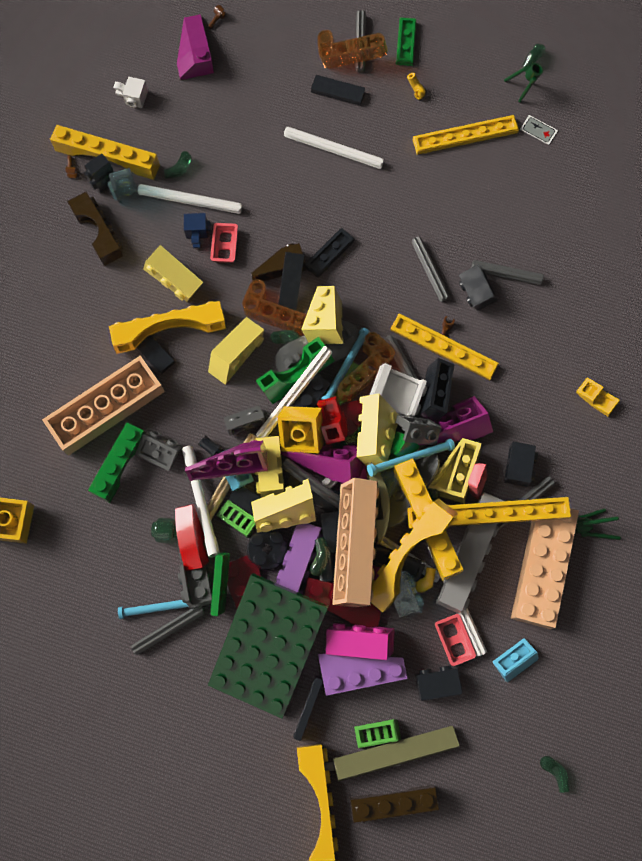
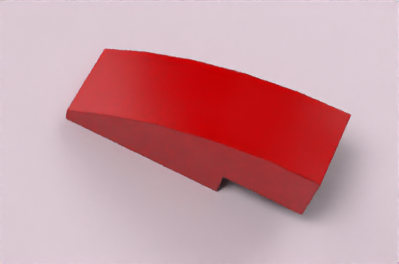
M191 504L175 509L176 532L185 570L203 568L209 562L203 545L205 536L195 506Z

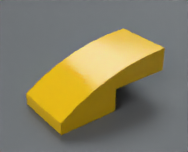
M587 377L576 393L596 410L609 417L620 400L605 392L603 386Z

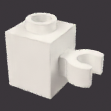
M128 77L126 85L121 82H115L113 87L116 89L115 94L123 96L126 105L133 108H143L148 93L145 80Z

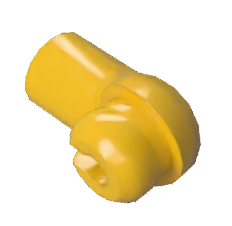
M410 73L407 79L415 92V98L421 100L425 96L426 90L419 82L415 73Z
M426 567L425 577L415 582L414 588L417 592L423 593L433 587L436 573L435 568Z

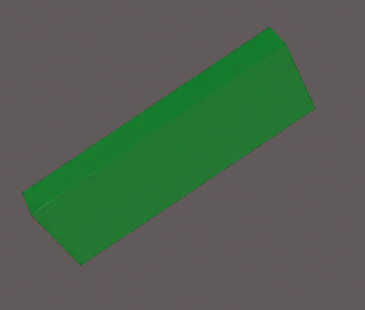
M400 17L396 65L413 66L416 32L415 18Z
M223 552L215 557L211 603L212 616H219L225 613L230 553Z

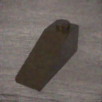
M291 243L282 247L251 273L253 284L282 277L285 252L303 254L300 243ZM303 260L302 271H305L306 265L305 260Z

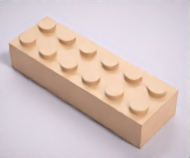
M139 356L42 420L61 449L69 456L165 391L145 361Z
M353 478L341 484L333 605L361 607L370 605L373 599L371 583L374 579V569L372 566L376 554L374 539L377 535L375 519L378 515L376 499L379 496L377 481Z
M570 508L571 517L566 519L531 521L511 619L547 629L556 628L579 510Z

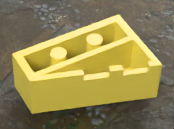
M161 245L145 261L143 270L161 282L166 288L173 291L176 297L182 301L185 300L187 302L203 284V281Z
M317 286L301 329L309 343L319 337L324 344H344L342 338L343 326L341 323L342 301L335 286Z
M246 317L211 351L208 372L226 385L253 350L262 344L264 329Z
M380 394L360 397L363 409L362 414L359 415L362 427L361 432L358 433L357 458L366 466L371 462L376 465L388 461L398 425L395 422L399 414Z
M279 436L256 438L257 441H264L268 471L255 472V475H258L259 482H256L257 494H261V498L272 493L276 496L285 492Z
M462 438L449 455L447 461L439 468L436 477L427 488L428 493L464 504L469 491L468 481L474 465L478 463L482 444Z
M308 479L303 480V484L292 488V486L285 488V492L276 496L272 493L251 502L257 533L316 521L313 497Z

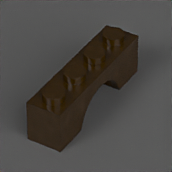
M86 191L68 200L67 202L79 224L89 223L98 228V235L92 246L103 266L123 257L121 253L123 247L118 239L114 240L112 235L115 233L110 224L106 226L104 222L106 218L102 210L98 211L96 209L98 204L93 196L89 197Z
M433 785L413 787L394 793L350 797L354 823L439 810L436 789Z

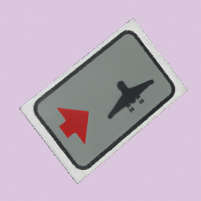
M530 115L520 128V130L548 145L558 131Z

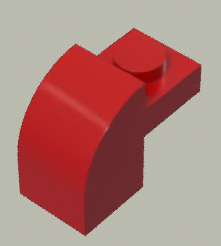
M337 396L319 400L317 405L318 408H322L323 419L320 428L326 445L344 441L347 436V422L344 411H341Z

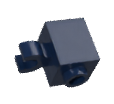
M206 213L184 214V233L186 239L191 238L193 248H200V238H208V231H211V222L207 220Z

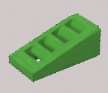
M229 500L226 501L216 515L246 538L256 528L254 517ZM229 507L233 508L228 516L225 517L224 513ZM237 511V516L231 521L230 518ZM243 515L244 519L241 521L239 525H237V521ZM250 520L251 522L248 524L245 530L242 529L246 521Z
M397 719L354 727L358 748L401 740ZM388 725H391L393 737L389 735ZM379 726L383 727L385 739H381ZM371 728H374L375 731V741H373ZM363 729H366L368 742L364 741Z

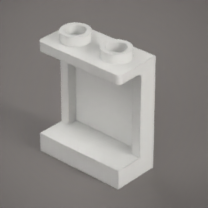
M384 363L378 370L370 395L380 394L400 415L408 417L417 415L421 408V404H419L420 399L424 397L427 391V386H425L427 381L424 379L418 380L393 370L391 365Z

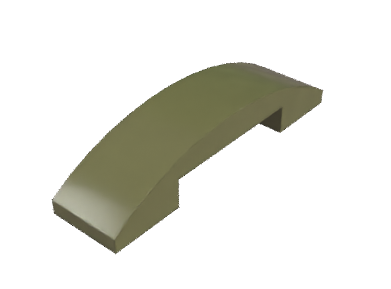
M366 467L367 480L377 481V487L379 488L378 505L380 520L375 521L377 529L375 542L376 545H380L389 522V497L380 472L371 477Z

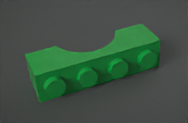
M319 337L303 347L302 357L293 368L283 372L270 370L256 380L272 404L287 395L325 346ZM332 355L317 373L335 361Z
M129 423L125 424L88 489L90 493L108 503L112 501L120 486L122 473L130 459L135 455L141 438L145 433L144 430Z

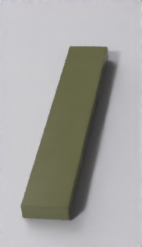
M453 726L338 757L333 759L338 781H343L459 748V743Z

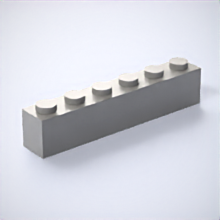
M484 492L479 497L477 503L503 502V500ZM497 523L467 526L456 553L463 571L461 574L445 580L436 604L456 613L467 609L470 602L468 595L470 591H474L477 585L476 575L481 573L485 564L482 561L484 555L489 554L492 544H490L491 538L495 537L499 530Z

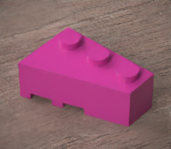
M335 623L327 629L326 654L387 660L394 652L395 628L366 627L363 625L345 627V624Z

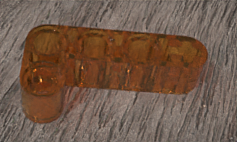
M323 30L318 34L317 38L318 53L325 68H335L381 58L388 52L385 38L380 33L335 42L332 32L330 30Z
M253 280L242 302L244 314L251 319L304 336L301 326L307 314L265 300L267 296L265 283L262 280ZM256 289L262 290L260 293L254 292ZM249 305H255V306H256V307L253 308V309H248V308H247ZM266 311L273 312L271 315L264 314ZM283 317H289V318H290V320H288V321H283V320H281V319H282Z
M375 332L368 333L362 345V350L368 358L344 378L338 386L336 395L343 403L351 401L376 379L381 365L384 363L391 365L395 356L393 347ZM368 366H373L376 370H371ZM356 377H359V378H361L363 381H362V382H359V381H357L355 378H356Z

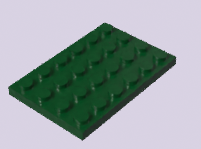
M252 573L208 686L283 719L328 605Z

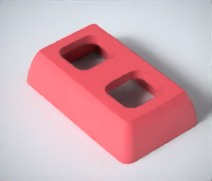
M214 223L210 256L213 262L234 263L237 224ZM222 233L231 234V241L221 242L220 235ZM219 250H229L230 257L228 259L218 258Z
M475 464L468 481L470 494L477 499L481 496L487 480L486 464Z
M459 614L435 622L436 630L451 666H456L476 657ZM454 624L457 635L447 638L443 627ZM462 643L465 654L454 657L451 646Z

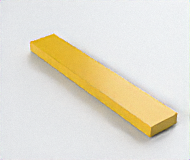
M510 115L413 136V143L418 155L516 134L519 128L515 116Z
M400 313L390 331L489 381L499 364Z

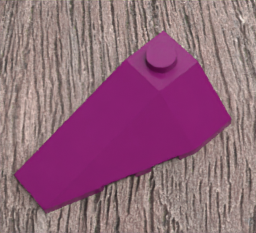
M201 14L184 17L177 59L180 80L214 73Z
M475 396L456 403L452 406L453 410L445 414L437 422H434L442 427L437 443H445L448 439L453 441H461L462 438L472 440L493 432L489 414Z
M263 440L242 443L186 467L185 472L190 481L268 471L267 450Z
M325 444L319 453L281 451V455L332 481L341 482V484L353 478H358L364 464L357 458V446L354 445L332 448V444Z

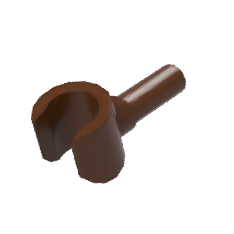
M217 5L214 8L216 15L208 25L210 29L219 19L225 18L226 14L221 5Z
M68 155V165L65 168L67 177L77 178V168L72 166V156Z
M447 316L444 317L442 335L445 336L447 331L453 327L455 319H453L452 323H447Z

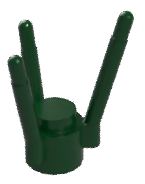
M535 62L531 66L526 64L524 68L504 79V82H507L523 72L526 73L525 77L530 82L519 98V103L522 102L532 85L542 75L543 67L539 63Z
M605 508L585 515H579L575 532L576 534L581 533V537L590 536L620 540V536L589 532V530H593V524L617 521L619 517L591 520L590 517L606 512Z

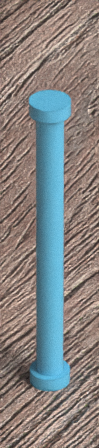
M360 329V335L325 396H322L321 400L331 398L336 393L365 339L370 336L371 332L368 329Z
M448 439L442 444L376 465H367V471L372 477L378 472L393 468L395 465L410 459L415 461L445 450L452 451L455 449V444L452 439Z
M182 600L130 608L118 607L119 619H124L125 616L189 606L183 603Z

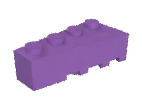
M311 524L296 525L289 544L290 549L287 550L283 560V569L279 571L276 578L277 584L303 595L301 587L303 582H306V578L310 576V571H307L309 564H314L317 555L314 552L316 545L320 546L323 534L320 533V527Z
M318 654L326 696L407 679L403 658L389 657L387 660Z

